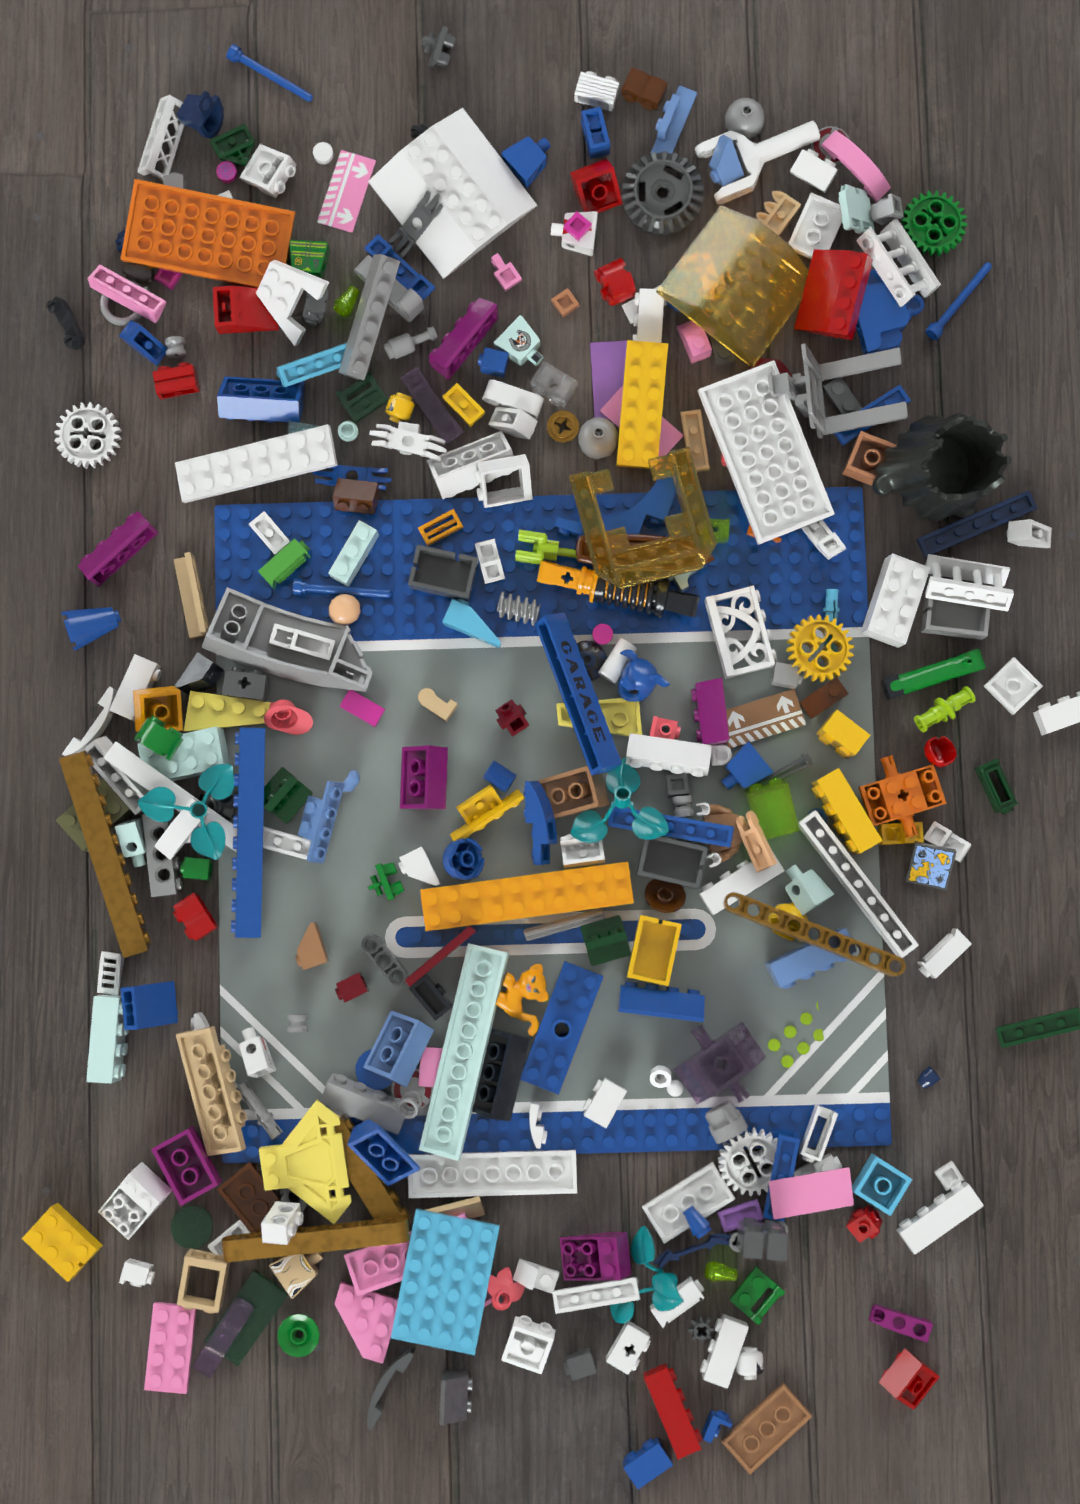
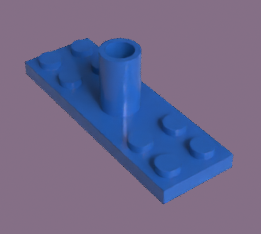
M564 961L520 1080L559 1095L604 976ZM560 1022L565 1023L569 1027L568 1032L558 1034L555 1031L557 1024Z

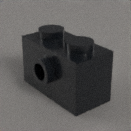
M427 974L409 988L435 1021L453 1007L444 995L446 993L445 989L439 983L435 985Z

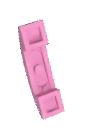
M835 130L820 145L834 160L838 158L864 185L863 190L876 203L891 189L888 181L872 160L841 133Z

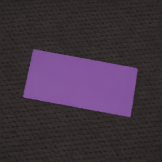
M627 341L590 343L594 418L602 417L608 419L600 410L623 385Z

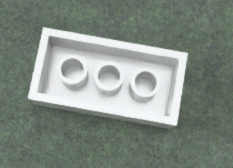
M893 553L886 557L860 634L897 648L905 645L930 567Z

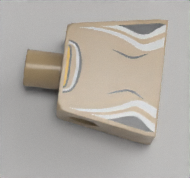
M321 1252L281 1256L272 1261L269 1266L291 1299H293L318 1274L319 1269L315 1264L321 1261L324 1256Z

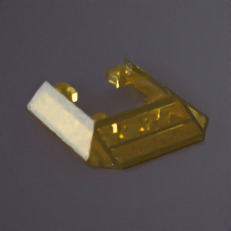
M690 447L669 451L668 455L648 459L653 481L672 477L682 513L664 518L669 537L630 546L625 527L605 531L596 495L614 490L609 469L593 473L586 471L569 475L595 575L623 589L701 570L704 567L717 542Z

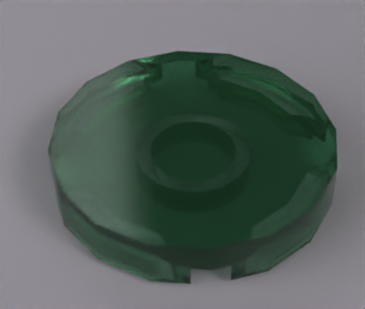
M198 1205L180 1209L174 1215L171 1222L173 1239L180 1246L187 1249H196L204 1245L213 1233L211 1214L205 1208Z

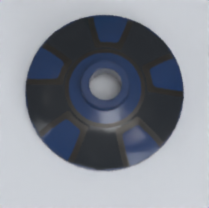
M587 640L578 642L577 646L581 657L588 656L591 659L590 663H584L591 681L600 677L598 672L607 659L606 653L596 642Z

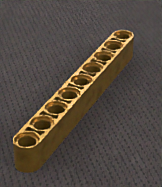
M731 892L723 901L724 908L729 913L885 975L899 976L906 969L905 961L899 956L740 893ZM730 897L738 899L739 906L737 908H731L728 905L727 901ZM748 906H757L759 914L751 916L748 913ZM770 913L778 915L779 922L777 924H771L768 921ZM790 921L798 923L799 930L797 932H792L788 929ZM810 929L818 931L819 938L817 940L809 938L808 931ZM830 937H836L839 940L837 948L830 947L828 943ZM850 945H856L859 948L858 956H852L849 953ZM871 953H876L879 956L878 964H872L869 961ZM891 961L898 962L900 968L897 973L891 971L889 967Z
M392 1217L297 1228L295 1236H292L287 1245L263 1243L262 1232L229 1235L223 1237L221 1242L224 1261L235 1262L401 1244L410 1241L407 1217Z

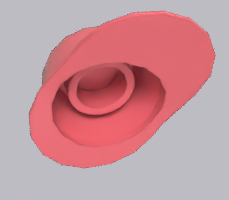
M281 699L271 702L269 710L264 716V722L269 728L293 735L304 734L313 725L312 716L308 712L296 708L289 700Z

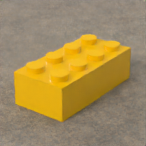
M839 768L811 783L813 786L811 788L812 793L817 799H821L824 804L822 806L823 811L827 817L831 816L834 821L832 826L838 835L841 834L845 840L843 844L849 853L852 852L853 855L861 854L882 841Z

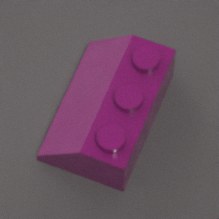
M722 678L695 683L694 689H691L692 701H696V709H693L694 721H698L699 730H696L697 742L707 745L726 744L729 741V731Z
M432 745L402 747L400 809H446L448 747Z

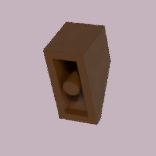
M836 677L799 703L809 718L812 719L849 693L838 677Z

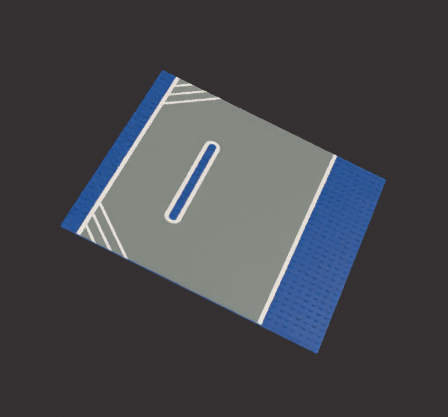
M861 487L825 488L834 515L823 519V521L832 533H836L846 547V550L829 560L815 547L802 528L779 536L782 538L780 543L769 540L758 545L755 537L746 535L750 523L737 490L676 492L665 525L655 526L650 524L648 519H645L640 534L680 539L692 543L714 556V561L698 567L697 572L687 580L689 587L684 592L700 596L695 617L665 610L662 617L658 618L654 612L650 615L646 613V605L644 611L640 613L637 611V608L635 611H631L629 607L623 609L622 603L620 607H615L614 602L611 606L606 603H591L589 595L584 593L579 595L575 589L538 582L537 576L540 565L515 561L516 550L533 552L534 543L518 541L519 529L545 533L548 540L559 541L560 548L576 550L577 537L570 534L569 537L557 533L558 530L555 529V523L558 517L581 522L606 520L634 507L648 493L532 496L533 500L487 508L484 507L482 500H478V497L379 500L375 515L335 510L334 502L215 506L216 611L228 587L285 611L334 623L329 616L328 607L331 600L341 594L306 592V594L293 595L294 579H303V581H307V584L345 586L332 579L328 572L359 520L376 529L379 537L349 587L392 591L390 598L352 595L360 603L361 613L356 621L348 625L354 642H357L364 655L363 659L366 665L373 672L366 691H353L385 709L376 727L339 707L348 692L347 689L321 687L265 673L264 675L270 678L266 702H276L281 699L291 701L296 708L302 709L312 716V728L300 735L274 730L266 724L223 728L230 765L233 766V775L238 774V765H234L235 753H239V745H235V732H239V728H265L264 786L281 767H284L313 792L312 796L323 799L327 781L344 782L351 770L357 771L360 777V781L353 791L342 792L324 863L309 862L302 858L263 848L261 938H235V933H231V920H235V912H231L232 899H236V891H232V878H236V870H232V858L237 857V853L225 845L218 859L221 1045L225 1044V1048L230 1051L231 1059L229 1064L236 1073L235 1087H238L247 1080L268 1112L273 1114V1119L283 1131L279 1136L271 1140L263 1126H259L257 1123L258 1119L241 1096V1110H244L247 1115L245 1126L241 1128L246 1149L239 1152L222 1154V1161L224 1163L261 1162L260 1147L283 1144L316 1100L321 1101L327 1081L332 1073L342 1074L347 1079L359 1082L356 1076L358 1058L365 1051L373 1048L391 1010L419 1020L434 1029L426 1047L443 1048L453 1007L435 1021L409 990L410 987L407 983L401 986L392 985L361 947V942L365 936L377 935L405 967L408 976H410L468 927L462 926L425 931L421 889L628 862L634 903L602 907L605 919L620 915L628 938L630 951H632L639 915L659 919V924H661L662 920L682 924L669 986L626 977L630 956L591 966L580 927L527 941L525 938L524 930L594 909L469 925L473 926L477 932L427 973L435 985L439 983L445 989L446 993L444 995L453 1005L468 943L509 953L505 974L506 972L511 973L515 981H518L522 972L529 970L532 965L541 964L547 985L546 991L549 995L548 1000L539 1002L526 999L525 997L522 998L523 1013L535 1015L540 1024L564 961L604 976L559 1095L520 1080L511 1121L491 1119L472 1112L462 1153L576 1149V1154L725 1149L723 1143L716 1144L705 1116L706 1112L726 1101H732L735 1108L742 1114L748 1125V1133L752 1132L753 1127H755L757 1133L764 1129L765 1136L771 1132L772 1139L778 1138L779 1133L791 1136L793 1132L799 1133V1148L815 1104L838 1113L826 1147L883 1146L891 1144L884 974L850 960L845 962L836 961L833 963L834 967L826 971L817 970L814 972L815 976L807 980L798 979L795 981L796 985L788 989L775 986L764 963L806 943L799 942L797 939L790 941L772 932V929L729 913L725 908L712 915L699 895L702 892L701 887L711 881L714 885L720 881L719 876L727 871H730V873L738 870L736 866L746 859L748 862H751L744 843L740 844V850L729 860L721 862L717 866L709 867V865L713 864L712 858L705 859L704 866H698V869L703 870L699 889L682 886L686 893L685 903L681 909L672 913H663L653 909L645 899V888L653 879L636 875L644 839L636 836L633 830L608 826L609 818L604 823L608 828V833L602 839L605 863L564 869L560 837L570 834L573 823L580 814L578 813L555 819L557 843L550 844V864L533 865L531 856L533 849V838L531 836L533 823H526L524 816L525 798L518 806L508 809L504 812L503 816L493 819L487 823L484 829L475 831L469 836V838L477 841L483 850L480 852L485 863L479 876L470 880L455 879L445 871L442 863L444 850L449 843L453 842L450 834L466 824V821L456 807L491 784L483 779V776L493 761L496 760V762L517 775L506 793L491 784L501 800L517 789L524 796L525 781H537L588 766L574 728L558 725L556 703H564L536 626L531 625V619H529L527 624H524L523 617L519 622H516L515 615L511 620H508L507 613L503 618H500L497 607L501 592H504L506 599L509 594H512L513 600L519 595L521 602L527 597L529 604L534 599H536L537 606L541 603L537 622L545 615L565 612L577 643L586 640L595 642L592 637L593 629L599 624L609 625L613 631L612 640L606 645H600L604 649L607 658L619 639L622 638L637 648L635 653L638 658L651 662L657 669V673L670 683L667 687L656 684L653 692L646 699L639 701L642 735L649 736L653 716L678 721L677 726L681 727L679 738H674V740L700 743L696 740V730H699L698 721H694L693 709H696V701H692L691 689H694L695 683L722 678L726 710L791 690V688L770 685L773 667L725 679L704 603L705 598L754 585L755 590L759 591L761 602H758L760 610L763 609L766 615L765 628L769 629L772 641H769L771 649H774L776 652L777 661L775 663L793 664L795 662L794 659L788 660L792 652L786 651L788 647L792 646L786 643L788 639H793L789 633L795 631L794 626L800 625L802 619L807 621L809 616H812L815 620V617L820 614L823 620L825 617L823 608H825L826 604L825 590L838 589V608H840V613H838L837 626L843 623L841 630H849L846 637H852L853 639L848 644L854 645V648L849 650L854 656L847 658L851 661V664L848 666L844 665L847 670L845 672L840 671L841 675L838 677L849 694L812 719L809 718L800 704L806 725L750 742L772 769L773 773L801 758V754H808L813 761L811 768H805L756 795L752 791L751 786L742 790L738 784L728 791L721 783V780L729 775L724 768L726 765L712 766L710 758L708 776L696 777L690 773H681L687 774L689 795H693V803L691 805L695 814L694 817L685 818L703 821L702 816L697 815V813L702 812L701 806H696L698 803L724 806L731 809L733 814H737L738 817H744L746 821V813L753 811L759 820V825L771 850L785 871L745 896L772 907L784 903L790 904L792 900L785 887L792 880L786 871L795 864L802 873L812 869L833 891L834 895L820 906L806 914L808 921L833 931L838 928H846L851 938L883 950V938L796 825L812 809H822L824 804L820 798L817 799L812 793L811 788L813 786L811 783L837 768L841 770L865 812L866 809L858 787L876 782L869 637L860 634L868 611L863 490ZM454 509L464 528L427 546L418 527ZM264 511L290 542L294 538L299 543L303 541L310 549L308 553L311 556L310 559L307 556V560L281 584L277 583L275 590L258 572L275 555L249 525L250 522ZM451 516L439 522L438 524L424 530V532L427 533L439 527L440 525L454 519V517ZM455 523V524H453V525H451V526H449V527H447V528L441 530L440 532H438V533H436V534H434V535L428 537V539H431V538H433V537H435V536L441 534L442 532H444V531H446V530H448V529H450V528L456 526L457 523ZM495 539L505 579L485 584L479 562L470 602L468 603H470L469 606L472 607L501 641L500 649L443 624V619L452 599L456 601L458 599L409 588L408 582L412 566L415 567L413 560L417 544L454 552L457 557L456 561H459V554L478 558L475 543ZM558 555L556 561H550L580 570L583 566L591 570H595L597 565L578 562L577 558ZM622 570L624 575L626 572H630L632 576L633 574H638L639 579L644 575L647 577V580L650 577H653L655 581L657 579L668 580L665 574ZM567 572L566 575H562V577L566 579V582H569L570 579H573V577L570 576L569 572ZM671 581L670 590L679 592L674 582ZM744 596L739 597L735 602V609L739 610L742 602L744 608H749L750 600ZM732 598L716 602V605L731 607ZM752 612L750 616L755 619L754 612ZM728 615V620L726 618L722 619L723 625L727 626L730 624V615ZM735 617L734 626L724 635L725 638L738 640L745 647L752 635L753 628ZM815 630L816 636L823 638V633L820 630ZM760 634L756 643H762ZM824 642L821 645H819V648L808 658L809 662H811L813 658L819 652H821L822 648L824 647ZM735 644L729 646L731 652H734L735 648L738 650V653L740 652V649ZM803 644L802 650L805 653H810L809 647ZM761 649L756 650V654L759 657L753 656L750 652L748 653L749 658L756 663L762 662L765 657ZM216 654V664L224 669V672L216 682L217 695H222L225 670H232V667L244 669L246 673H252V670L256 669ZM585 656L583 658L584 663H590V657ZM743 658L733 665V668L736 670L750 665ZM818 658L819 666L825 667L824 660ZM802 671L801 685L798 684L795 688L798 701L801 702L830 681L825 678V681L820 682L819 677H817L813 682L811 679L812 675L805 679V672ZM602 676L591 681L598 700L622 698L618 693L619 679L615 684ZM246 681V683H242V686L246 689V686H250L251 683ZM422 689H432L436 696L446 703L450 699L458 703V707L448 722H445L420 704L418 694ZM626 690L630 694L635 695L638 693V690ZM511 699L516 705L521 704L527 713L524 717L530 725L513 737L506 728L502 730L496 721L499 717L495 712L496 709ZM836 710H839L870 734V737L861 749L851 758L840 757L832 745L829 744L827 746L823 744L816 734L830 714ZM668 726L662 727L664 733L670 731ZM611 734L617 752L620 755V760L626 758L629 736ZM745 744L730 748L732 758ZM425 745L448 747L446 809H400L402 747ZM643 766L634 768L641 780L637 791L631 794V802L634 803L635 810H641L643 807H652L661 814L674 816L675 805L672 802V797L668 798L666 775H671L668 770L655 771L650 769V767ZM609 772L602 773L609 805L591 810L599 813L601 820L609 810L611 802L614 801V793L609 792L606 787V777ZM234 786L231 793L233 797L238 795V786ZM306 803L287 824L264 808L263 826L299 836L298 832ZM235 807L233 816H237L238 807ZM829 816L827 826L844 846L843 842L845 840L841 834L838 835L832 826L834 821ZM661 836L673 840L708 847L707 843ZM876 844L861 854L853 855L850 852V856L881 895L879 845ZM422 846L441 885L435 886L409 877L407 873L403 875L398 865L401 862L399 857ZM377 864H395L398 873L389 876V882L393 884L401 881L405 890L395 896L396 899L388 901L383 886H381L383 894L377 896L375 889L368 890V886L373 884L371 876L376 875L378 882L381 881L375 867ZM737 900L729 906L731 908H737L739 906V901ZM755 905L748 906V913L751 916H757L759 909ZM317 922L330 962L303 970L296 962L297 948L309 924ZM810 929L808 936L810 939L815 940L819 938V933L816 929ZM373 938L368 939L366 943L367 948L374 950L377 947L376 940ZM854 945L857 952L853 953L852 955L858 956L859 948L856 945ZM871 953L869 961L872 964H878L879 956L876 953ZM383 954L380 957V963L383 966H388L390 964V957ZM396 970L393 973V979L396 982L403 980V972ZM361 972L369 991L345 1003L343 999L339 1000L335 992L337 988L336 983ZM625 981L638 983L637 987L646 988V984L659 985V990H667V987L679 988V992L687 993L688 989L700 990V995L705 996L704 1022L618 1012L620 985H625ZM502 984L501 991L505 992L506 987ZM497 1006L492 1028L530 1038L524 1062L525 1066L536 1034L529 1036L527 1033L531 1023L510 1017L502 1008ZM807 1012L812 1015V1022L809 1025L801 1023L800 1016L802 1013ZM308 1014V1019L306 1020L308 1032H287V1027L289 1026L287 1015ZM560 1022L557 1024L555 1031L558 1034H565L568 1032L569 1027L565 1023ZM791 1025L796 1028L797 1033L795 1037L787 1038L784 1035L786 1026ZM250 1027H254L257 1037L265 1039L276 1071L259 1078L248 1076L239 1044L245 1041L242 1031ZM816 1029L823 1030V1041H816L814 1039L813 1033ZM770 1039L779 1040L781 1046L778 1051H771L768 1048V1041ZM800 1042H806L810 1047L809 1052L805 1055L797 1051V1046ZM785 1055L791 1056L794 1060L790 1068H785L781 1064V1058ZM420 1061L416 1069H420ZM661 1065L669 1068L671 1080H678L683 1084L684 1089L680 1096L673 1097L667 1092V1087L658 1088L651 1083L650 1072L655 1066ZM604 1077L627 1090L607 1128L585 1117V1110L582 1109L587 1099H592L596 1093L593 1091V1088L597 1081H602ZM393 1082L387 1088L381 1090L392 1097ZM531 1101L538 1102V1108L542 1109L541 1121H536V1124L544 1125L543 1131H547L546 1143H541L540 1149L536 1148L531 1135ZM430 1102L424 1108L419 1109L414 1118L405 1119L398 1135L385 1130L407 1154H432L419 1150ZM328 1107L339 1117L344 1114L346 1118H350L355 1126L364 1122L353 1116H350L348 1114ZM408 1111L407 1114H412L415 1111ZM817 1117L807 1145L808 1148L817 1146L826 1118ZM757 1145V1146L753 1147V1149H761V1148H762V1146H760V1145Z

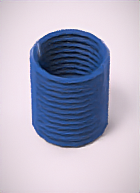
M495 760L486 771L483 779L506 793L517 775Z

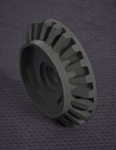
M662 151L661 153L653 152L646 157H641L638 162L631 166L622 185V203L628 218L642 231L658 236L672 235L687 228L698 216L704 198L702 178L698 174L696 167L690 164L685 157L682 158L676 153L671 154L667 153V151ZM665 168L673 169L683 177L679 180L663 170ZM639 182H645V201H639ZM660 188H665L669 194L666 198H660L657 195V191ZM681 202L683 207L673 214L665 215V211Z

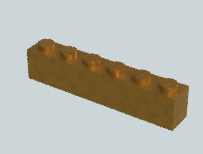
M344 1114L341 1115V1124L335 1126V1133H342L348 1178L374 1219L407 1217L409 1225L411 1216L405 1207L402 1208L398 1201L400 1199L394 1189L391 1190L347 1145L355 1125L350 1118H346ZM322 1127L323 1134H327L326 1127Z

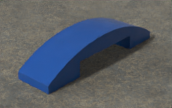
M379 234L364 247L365 251L372 258L375 254H383L400 261L395 279L407 290L409 288L413 289L422 300L435 289V286L422 274L419 275L393 251L392 246Z

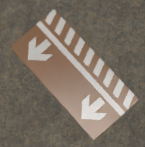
M795 689L726 710L729 741L727 744L729 748L806 725Z

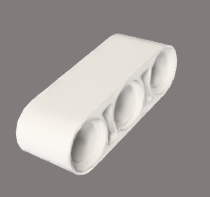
M493 379L489 380L482 398L483 401L497 407L523 410L534 419L538 418L544 401L543 397Z

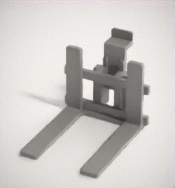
M806 343L801 344L805 376H802L801 373L792 374L793 377H790L788 373L768 374L770 394L773 397L787 394L804 418L809 417L810 427L812 429L816 428L819 439L827 434L908 418L906 402L832 417H826L823 381L902 364L900 348L819 364Z

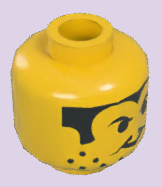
M399 392L396 395H391L385 408V413L390 416L389 420L396 423L409 421L415 406L411 401L412 397Z

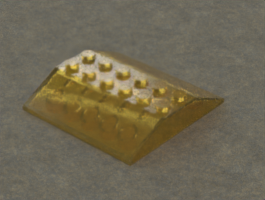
M721 205L657 289L656 293L753 368L801 302L808 269L793 247L761 221Z

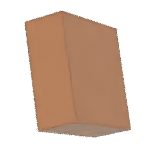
M568 288L551 299V302L562 317H565L579 307L578 301Z

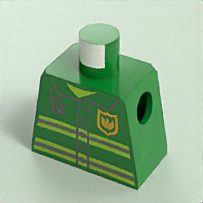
M289 240L292 267L323 279L330 254L328 242Z

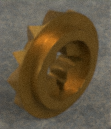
M557 411L548 419L547 431L555 442L566 443L572 441L578 434L579 422L571 412ZM566 421V427L569 430H563V432L559 434L560 427H558L557 425H562Z

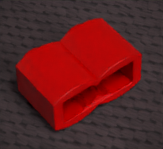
M192 893L173 906L175 909L173 914L178 922L182 921L186 927L184 932L190 940L199 941L219 928L198 893Z

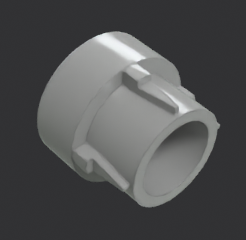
M732 1101L721 1103L706 1112L705 1117L709 1124L708 1127L716 1144L728 1141L748 1128L742 1114L735 1108Z

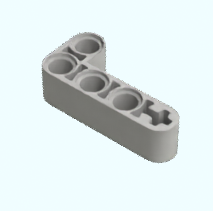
M369 255L354 269L355 273L364 282H366L372 262V257ZM395 279L388 304L410 323L424 309L423 300L413 289L409 288L407 290Z

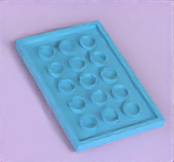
M416 1209L391 1334L392 1339L475 1355L500 1225Z

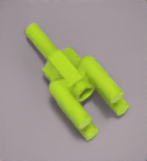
M519 529L518 541L534 543L533 552L516 550L515 561L540 565V562L543 560L556 561L557 555L576 558V550L560 548L559 541L548 540L545 533Z

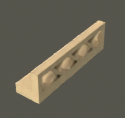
M191 552L184 553L185 557L174 559L189 638L195 639L206 636L209 623L196 559Z

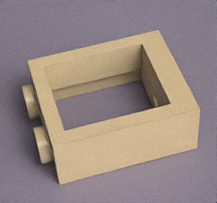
M189 1249L184 1259L177 1305L189 1310L201 1309L210 1314L219 1313L224 1301L230 1262H225L221 1254L217 1255L211 1252ZM191 1266L220 1271L215 1300L186 1295Z

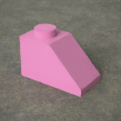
M696 319L677 326L691 364L710 357L712 352L711 345L704 329Z

